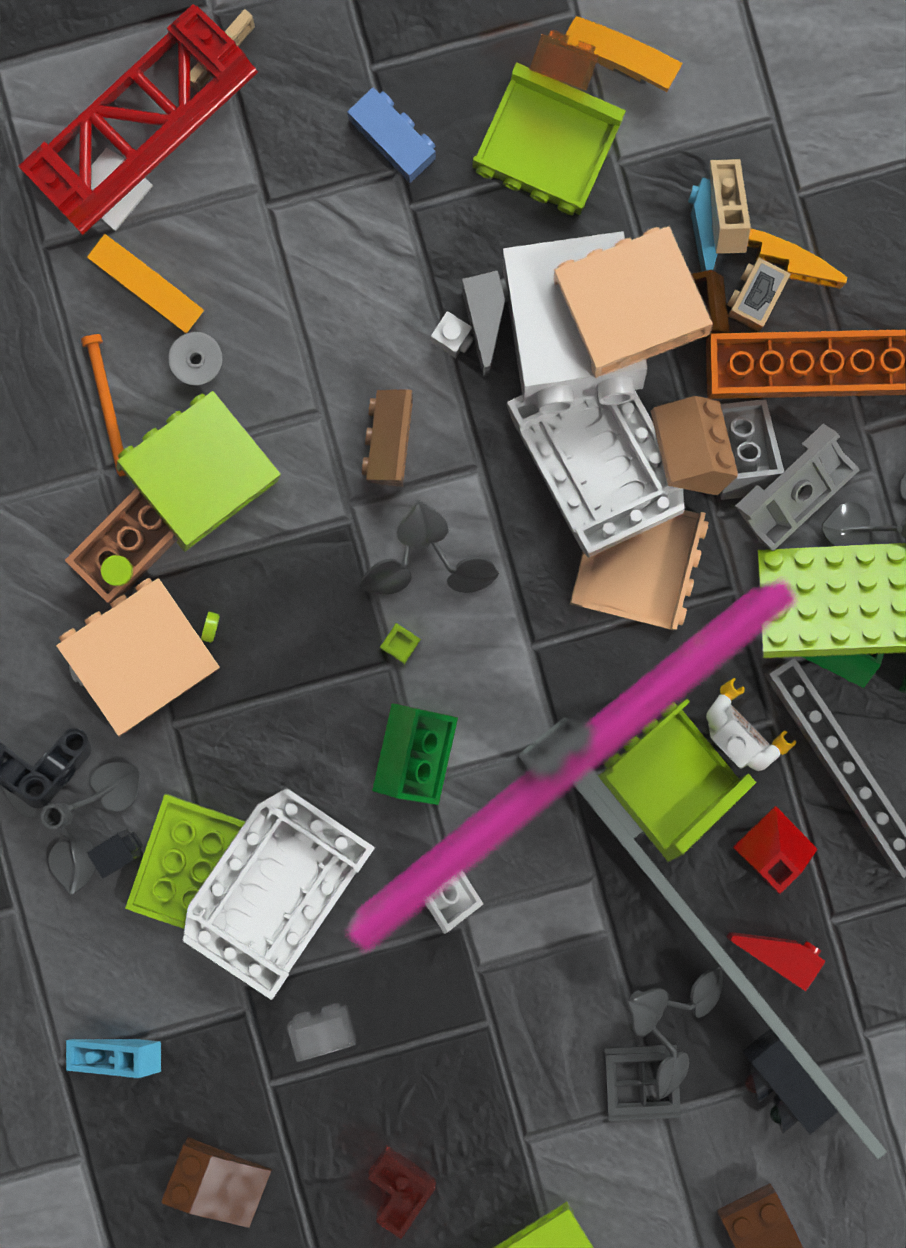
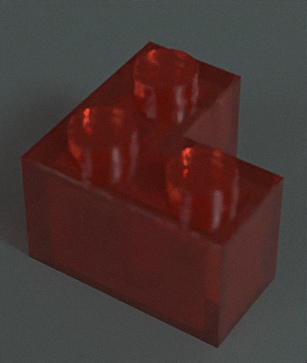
M386 1145L370 1168L368 1179L389 1193V1196L377 1212L376 1222L402 1239L436 1189V1179Z

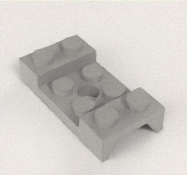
M824 423L802 443L806 452L765 490L757 485L735 505L757 539L772 551L860 471L858 466L843 453L837 443L840 435ZM804 486V491L798 495L799 490Z

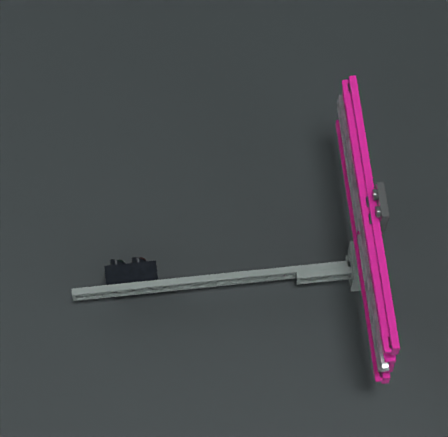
M781 579L774 584L769 583L760 586L758 589L749 590L587 723L577 722L564 717L525 748L518 756L529 770L359 907L348 933L364 951L372 948L373 944L383 939V936L390 933V930L397 928V925H400V922L414 914L417 908L424 906V903L431 900V897L441 892V889L451 884V881L458 878V875L468 870V867L478 862V859L485 856V853L495 848V845L505 840V837L512 834V831L522 826V823L532 818V815L539 812V809L545 807L546 804H549V801H552L553 798L559 796V793L566 790V787L573 784L771 1028L742 1051L752 1063L748 1067L749 1076L745 1081V1086L750 1093L755 1095L757 1103L761 1102L773 1091L776 1092L777 1095L773 1097L774 1106L770 1110V1117L774 1123L779 1124L782 1134L798 1121L809 1134H812L839 1112L870 1152L879 1159L887 1153L885 1148L637 844L634 838L643 832L642 829L592 769L593 765L599 763L600 760H603V757L613 752V749L623 744V741L630 738V735L640 730V727L650 722V719L657 716V713L667 708V705L677 700V697H680L687 689L694 686V683L704 678V675L714 670V667L721 664L724 659L731 656V653L741 648V645L751 640V637L758 634L761 629L768 626V623L774 621L775 618H778V615H781V613L788 610V607L795 603L794 592Z

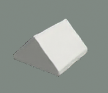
M106 147L91 165L92 191L126 159ZM144 178L108 211L101 220L116 231L153 185Z
M461 873V875H458V878L451 881V884L441 889V892L431 897V900H428L425 904L445 934L481 907L483 902L466 875Z

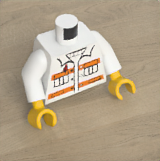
M733 678L721 686V695L717 697L707 712L706 719L710 736L739 768L742 769L748 765L756 771H761L780 757V754H786L796 744V741L794 740L792 743L786 742L784 735L788 732L783 731L770 745L731 705V701L743 694L745 690L744 686L736 690L733 685L736 679Z

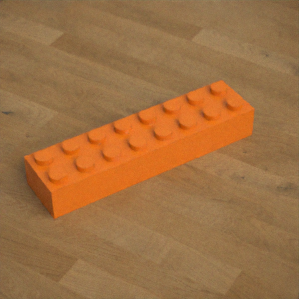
M906 330L712 333L706 339L708 399L906 395Z

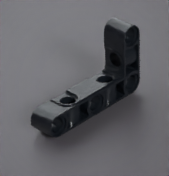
M79 728L67 730L33 767L0 742V785L33 808L46 806L62 787L71 780L75 772L89 757L91 745L87 734ZM80 740L84 742L79 750L69 749V745L73 741ZM33 787H44L41 795L37 797L29 796V792Z

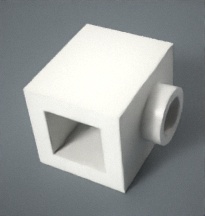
M447 311L432 333L431 343L456 358L460 351L465 353L473 342L474 338L471 336L472 327Z

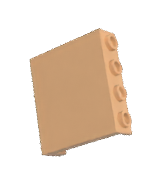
M669 226L662 229L659 227L649 229L641 237L633 240L631 238L623 239L612 248L604 251L603 249H596L587 254L586 258L578 261L567 260L561 263L557 269H554L553 281L555 285L559 284L591 359V370L595 378L710 334L713 323Z
M684 510L683 514L590 558L583 552L570 604L673 631L677 630L678 625H683L687 608L682 607L685 596L690 597L694 584V579H690L692 567H698L701 550H697L699 538L704 539L709 522L704 521L706 513Z
M150 578L144 580L135 587L136 593L128 598L124 594L110 603L112 609L103 615L100 611L94 613L84 621L86 623L85 627L77 632L74 628L70 629L59 637L61 643L56 645L119 737L220 668L159 578L153 582Z

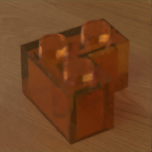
M550 30L549 34H541L529 70L580 89L588 90L600 54L594 52L596 46L580 40L576 46L568 41L569 35L556 30Z

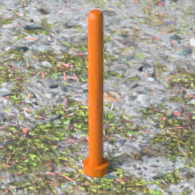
M94 334L81 338L82 347H87L114 463L115 467H117L118 455L124 448L99 344L103 343L101 334ZM116 469L117 474H118L120 477L127 476V475L123 472V470H121V471L119 472V471Z

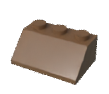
M377 390L376 398H370L369 416H374L373 427H367L365 445L370 446L369 457L363 458L362 475H367V483L403 487L413 405L412 390Z
M692 396L654 407L651 410L668 486L718 495L738 477L720 401Z

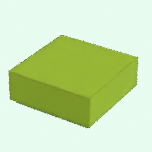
M396 623L380 648L405 664L421 639Z

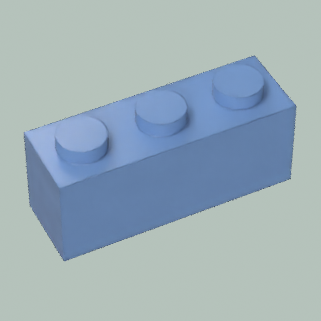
M372 87L347 111L348 119L401 175L411 183L436 159L434 150L436 146L426 134L420 136L413 129L415 124L404 112L400 115L392 107L394 102L384 91L379 94Z

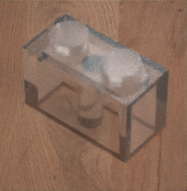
M334 1003L321 1008L322 1013L311 1016L310 1012H303L292 1017L293 1021L289 1022L287 1029L297 1062L356 1045L357 1039L347 1005L340 1007L339 1003Z

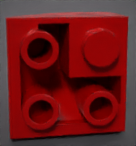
M774 806L733 846L736 852L779 894L803 872L818 850L777 806Z

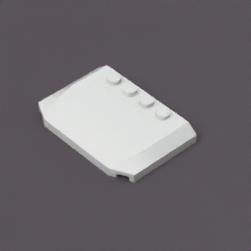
M636 391V397L633 400L618 405L600 404L598 395L574 398V408L555 414L541 413L538 404L524 406L523 395L507 402V408L512 421L577 543L588 558L684 513L683 489L671 487L667 484L654 423Z
M286 788L256 805L191 900L187 909L183 942L272 1000L307 944L375 847Z

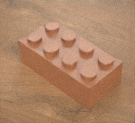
M135 488L64 561L107 603H111L122 596L178 538L140 491ZM120 555L131 562L133 575L128 583L122 586H114L108 584L103 579L101 566L108 557Z

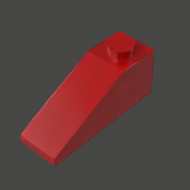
M729 932L726 936L731 942L804 991H807L826 962L819 956L821 950L808 941L802 945L796 940Z

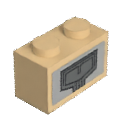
M758 258L754 265L748 263L740 278L745 281L740 291L735 289L727 303V306L731 307L728 317L759 332L764 327L791 274L761 258Z

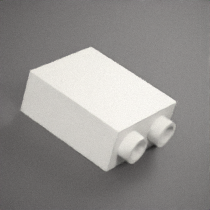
M624 231L503 248V275L509 291V296H507L524 406L538 404L541 413L555 414L574 408V398L598 395L600 404L618 405L633 400L636 397L635 390L643 389L647 372L646 359L603 376L594 377L589 354L559 284L555 285L553 281L554 269H557L561 263L567 260L578 261L586 258L587 254L596 249H603L604 251L614 247L617 242L625 239Z

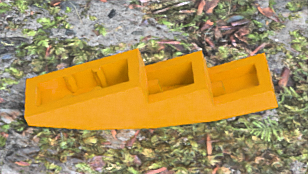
M575 16L561 41L565 46L611 71L615 68L639 82L643 79L665 92H668L683 64L636 39Z
M755 229L750 230L747 246L758 248L756 260L761 258L769 263L783 265L784 271L791 274L788 279L841 289L846 284L847 277L820 257L794 243Z
M106 234L100 238L86 257L184 333L191 329L204 311L194 301Z

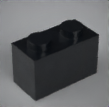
M126 829L88 851L87 855L103 879L143 855L141 851L143 844L135 832L130 833Z

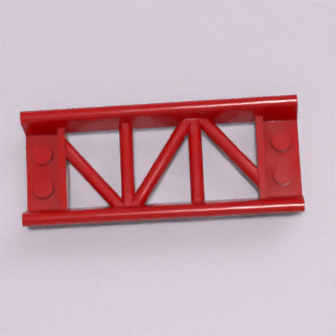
M194 4L166 28L168 33L60 134L49 144L44 141L18 165L28 179L50 199L82 235L258 73L236 43ZM177 42L178 107L143 74ZM190 55L213 77L192 99L190 91ZM135 82L166 114L112 107L109 105ZM104 118L162 127L135 150ZM92 124L126 157V160L93 191L91 189ZM80 133L78 176L57 153Z

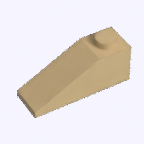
M740 159L710 160L712 227L716 254L746 253L751 226Z

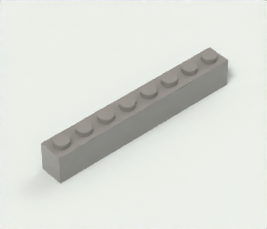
M795 657L786 659L766 672L764 676L894 874L905 878L906 826Z

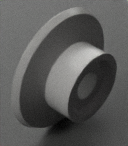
M190 332L180 336L173 343L169 352V365L173 374L180 381L189 385H202L211 381L218 374L222 365V352L218 343L211 336L202 332ZM195 355L201 356L199 364H192L191 362Z

